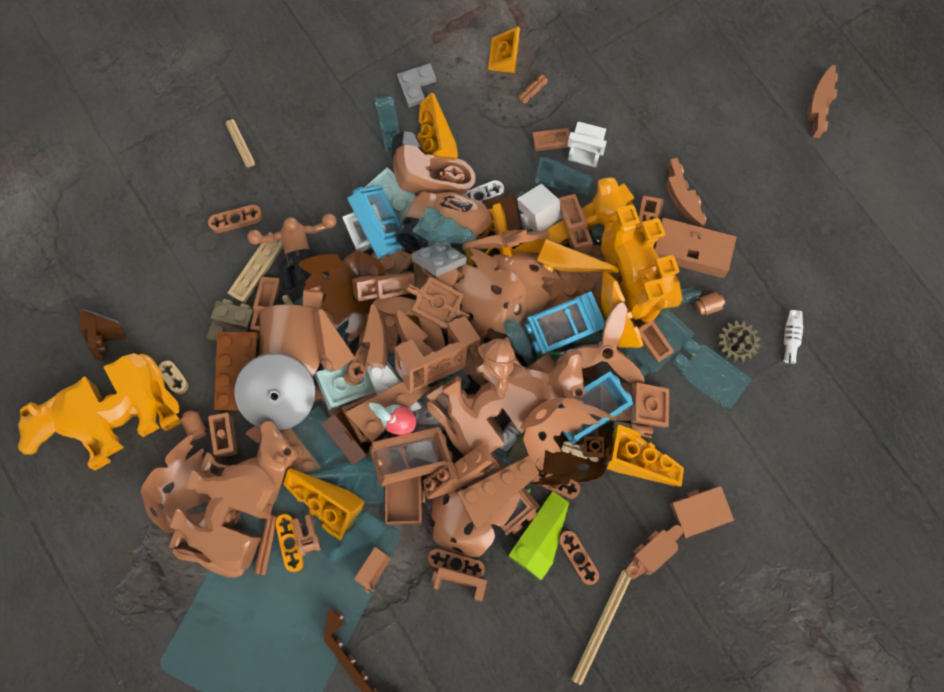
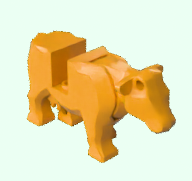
M603 178L598 181L597 193L593 198L594 216L586 219L587 225L599 223L604 225L601 250L606 263L620 269L623 281L619 287L625 298V306L631 312L633 319H641L642 322L650 323L662 309L667 308L669 302L667 296L675 287L673 279L675 274L679 273V268L673 255L659 258L653 247L659 238L665 236L660 219H652L641 223L634 205L626 206L615 178Z
M129 354L104 366L117 392L116 394H110L103 399L98 387L88 378L83 377L76 384L61 390L41 405L30 402L20 409V421L18 424L20 433L18 449L24 455L35 454L39 446L56 432L81 441L90 453V459L87 463L89 468L97 470L111 462L108 456L124 448L123 444L119 442V437L113 432V429L123 426L132 417H138L139 425L137 431L142 437H145L160 428L156 422L157 412L161 428L164 431H168L181 424L180 419L176 415L179 413V404L172 394L166 390L161 371L155 361L146 354Z

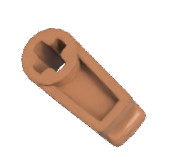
M360 346L355 352V358L351 360L344 373V381L350 386L359 384L366 374L368 367L366 360L369 349L364 346Z
M311 514L305 515V526L308 529L307 536H304L301 521L298 518L292 519L301 556L313 550H322Z

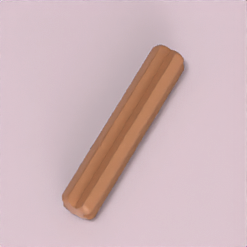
M270 515L265 520L254 571L259 575L266 574L276 528L277 517L274 515Z

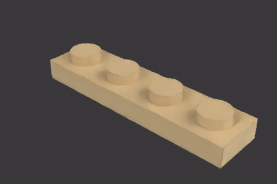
M282 239L276 243H261L227 292L229 296L243 304L246 303L259 284L261 277H264L283 249Z

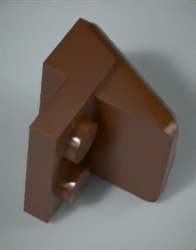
M86 309L78 311L79 329L96 361L104 360V353H107V345L104 341L126 339L124 328L119 321Z

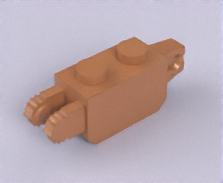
M675 525L667 532L665 530H662L660 533L655 531L647 538L650 542L646 546L641 544L633 551L636 555L632 558L633 561L626 568L625 573L634 580L643 573L651 575L678 551V544L675 541L682 536V527Z

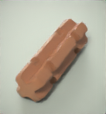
M543 74L537 77V80H534L525 89V92L523 91L519 95L518 99L520 102L526 104L530 100L529 98H532L541 87L547 84L548 79Z

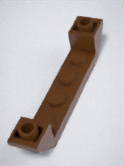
M581 342V343H580V346H583V345H591V344H598V343H595V342ZM599 363L582 368L584 387L597 380V365ZM597 388L579 400L583 401V404L598 408ZM590 414L592 418L598 421V416ZM582 424L584 429H587L588 427L593 425ZM599 428L578 440L584 457H604V437H599Z
M330 608L327 613L324 642L362 692H380L376 686L372 688L368 683L370 678L363 669L359 671L356 667L357 661L351 653L347 654L343 650L345 645L338 636L334 638L333 635L346 624L343 622L345 617L339 609L335 611L334 608Z

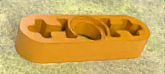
M283 514L276 519L275 525L284 565L288 571L298 572L304 566L303 556H301L298 548L293 518ZM283 519L290 521L287 528L289 532L293 531V534L282 536V533H286L285 528L280 526L283 523ZM291 537L295 540V546L287 549L284 546V542L287 538ZM297 550L298 553L293 554L294 558L299 560V563L296 564L297 568L289 566V563L292 562L291 555L287 556L286 553H292Z

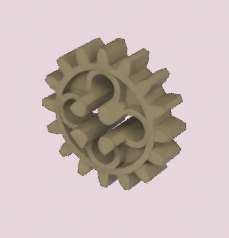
M735 321L733 326L728 323L726 328L720 331L722 334L717 338L721 340L717 346L723 348L720 353H726V359L732 357V362L739 359L740 363H743L745 358L748 361L751 360L752 356L758 353L756 349H759L761 346L757 344L761 338L755 337L758 331H752V325L746 327L744 321L741 325H739L738 321ZM743 332L746 333L747 336L741 341L735 352H733L731 348ZM728 334H732L733 338H729Z

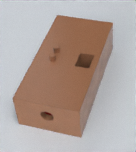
M666 218L662 219L661 223L665 236L659 238L654 245L659 258L673 255L678 267L720 278L726 276L730 268L737 236Z

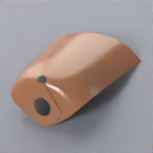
M274 305L261 311L259 355L275 352L293 356L308 368L313 377L321 361L313 313L320 309L301 305ZM324 311L325 314L327 315V317L329 318V320L331 321V323H332L333 326H334V322H333V316H334V315H332L331 313H329V312H327V311Z

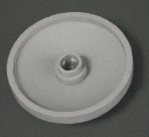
M266 353L250 360L240 371L235 384V401L241 414L253 425L259 427L265 421H273L279 430H284L297 425L308 415L315 399V384L310 371L300 360L284 353Z

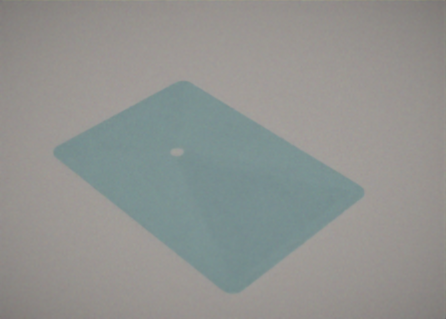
M285 472L278 497L271 510V515L278 518L280 515L287 514L293 519L298 518L303 525L304 536H307L308 529L305 526V515L310 514V509L304 502H299L283 485L287 474ZM361 511L360 516L348 534L340 541L325 531L321 526L323 523L314 515L312 519L322 550L307 552L303 556L304 571L302 573H295L285 568L277 529L275 528L265 575H259L254 572L260 543L252 563L242 576L229 578L209 571L161 659L162 670L201 692H323L339 661L324 642L328 610L330 608H334L335 611L339 609L345 617L343 622L346 625L333 635L334 638L338 636L345 645L343 647L344 650L373 594L371 590H368L369 594L363 591L365 587L354 580V578L375 547L390 558L392 557L400 541L401 535L399 530ZM242 512L234 527L262 538L266 519ZM283 519V523L280 524L286 530V533H282V536L293 534V531H288L287 525L290 524V521ZM291 537L287 538L284 546L287 549L293 548L295 540ZM297 550L292 553H286L287 556L291 555L292 562L289 563V566H293L294 563L299 561L294 558L293 554H297ZM381 576L379 577V579H378L377 582L375 583V588H376V586H377V584H378V582H379Z

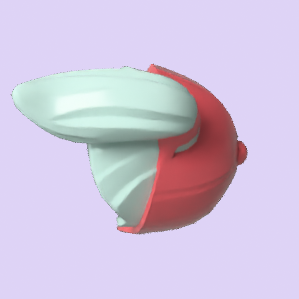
M369 403L370 409L381 419L383 427L388 432L401 436L410 434L415 429L416 417L408 407L394 404L384 408L381 404Z

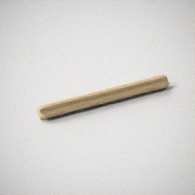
M625 570L621 572L574 672L572 681L579 685L583 683L631 580L625 573Z

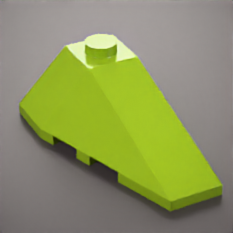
M553 491L508 556L540 580L543 579L553 564L569 505L567 500Z

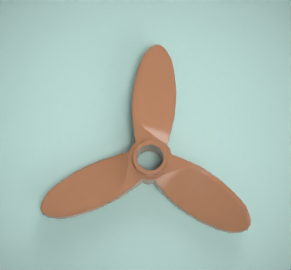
M527 229L505 231L500 235L462 244V250L470 251V248L481 250L502 246L504 248L520 245L519 243L549 237V231L527 232Z
M458 269L450 270L435 277V279L454 288L458 279ZM394 296L385 299L378 298L373 302V305H376L379 311L390 315H396V312L400 309L406 316H417L422 331L428 335L426 343L434 352L446 346L441 327L411 312L416 300Z
M619 301L613 306L606 319L602 340L598 344L583 345L573 349L580 351L583 356L582 368L593 366L601 361L608 362L613 370L629 383L644 384V376L636 364L616 349L627 315L625 303ZM606 348L611 349V351L608 353L602 352ZM566 352L556 359V366L563 360Z

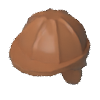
M493 339L488 343L481 344L478 347V352L483 358L484 366L497 379V395L500 398H505V393L508 389V376L514 369L516 356L508 341Z

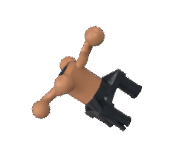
M326 214L322 218V223L312 227L303 226L295 218L289 217L284 220L280 232L262 236L260 231L251 230L247 235V239L251 244L276 243L282 239L286 257L277 267V271L281 276L283 290H290L295 288L291 273L294 269L296 270L298 282H303L302 273L305 281L309 278L308 272L299 266V262L318 256L310 252L306 233L312 235L332 228L336 225L337 219L333 214Z

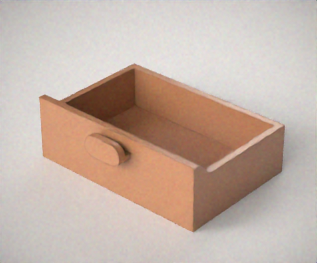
M422 476L386 484V525L422 524V503H425V491H422Z
M721 486L700 493L697 489L688 492V497L669 503L678 526H681L683 529L682 538H687L734 521Z
M376 547L373 549L354 580L365 587L363 591L368 594L370 593L368 590L376 591L375 583L391 561V558Z

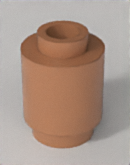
M717 292L700 297L698 301H695V307L700 316L703 314L706 316L723 310V305H725L723 296Z
M190 410L182 415L180 422L187 436H194L192 441L206 435V427L198 412Z

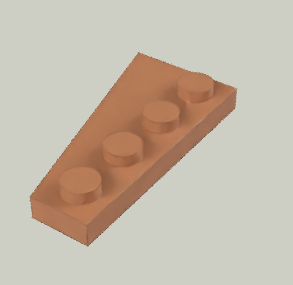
M253 426L245 434L259 444V427ZM291 428L279 430L298 451V458L294 461L293 466L289 468L312 477L320 474L323 469Z
M530 455L458 493L476 530L539 475V471Z

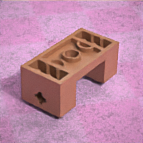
M466 316L454 319L448 323L447 346L439 351L431 352L423 357L413 340L402 342L394 347L395 369L411 393L480 360L478 347L481 345V338Z

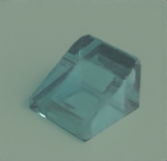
M695 286L681 289V303L684 304L698 299L702 293L701 290Z

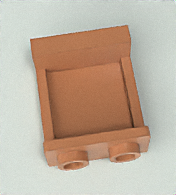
M439 568L438 572L434 571L431 583L434 585L435 590H440L441 582L444 579L477 588L474 600L478 602L483 601L487 580Z

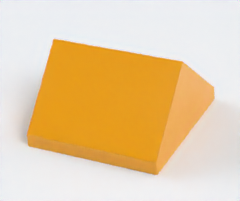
M519 27L492 37L488 62L489 70L515 73L520 35Z

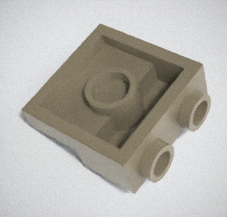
M222 299V302L216 301L211 315L212 323L207 339L217 342V332H250L254 315L251 306L243 303L240 306H236L227 299Z

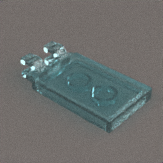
M668 308L654 322L674 350V353L657 362L643 346L641 348L627 347L629 353L626 356L632 361L637 358L643 364L639 370L644 377L649 372L656 374L695 335Z
M689 339L683 348L693 355L692 358L688 361L687 358L679 353L672 363L682 370V376L729 411L752 379L708 346H703L702 344L699 346L695 341Z

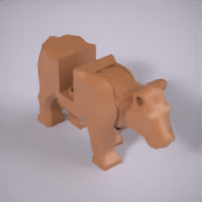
M506 337L505 339H503V340L508 341V342L510 343V345H511V341L509 340L508 337ZM576 349L568 350L563 360L549 374L528 369L522 366L518 359L515 358L514 369L508 376V389L505 393V398H500L497 395V379L487 370L482 359L476 363V369L483 374V377L489 381L488 383L482 385L475 394L467 395L464 390L461 391V378L459 375L446 384L441 381L427 391L426 396L429 399L427 402L428 410L444 426L451 442L460 453L467 455L482 443L488 445L489 451L492 453L495 449L505 445L504 432L494 419L502 411V408L518 430L523 433L526 428L519 429L523 421L541 403L561 397L581 399L585 395L582 373L583 356Z
M265 421L259 426L260 442L257 457L243 461L238 465L228 466L220 464L215 455L206 453L200 471L207 473L210 478H206L199 471L193 470L191 472L185 489L197 491L200 494H207L211 500L206 507L205 518L199 522H194L186 510L177 509L175 511L170 527L176 530L169 547L173 548V554L178 559L198 562L210 571L229 578L242 576L245 570L249 568L261 537L233 527L240 518L239 510L258 518L268 519L271 515L273 504L278 497L287 467H292L294 461L298 458L297 449L291 445L273 421Z

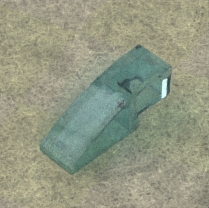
M390 95L375 98L386 152L392 151V139L396 134L400 133L393 96Z

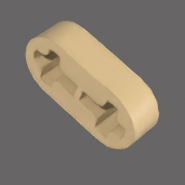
M171 361L162 362L159 365L163 380L176 394L185 393L189 383L178 367ZM167 366L171 368L170 371L173 373L172 376H170L166 372L165 368ZM175 379H177L179 382H182V387L180 389L176 387L177 384L174 381Z

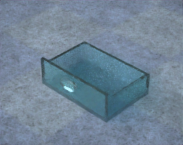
M317 405L300 423L291 427V429L317 464L323 469L343 454V452L321 425L328 417Z

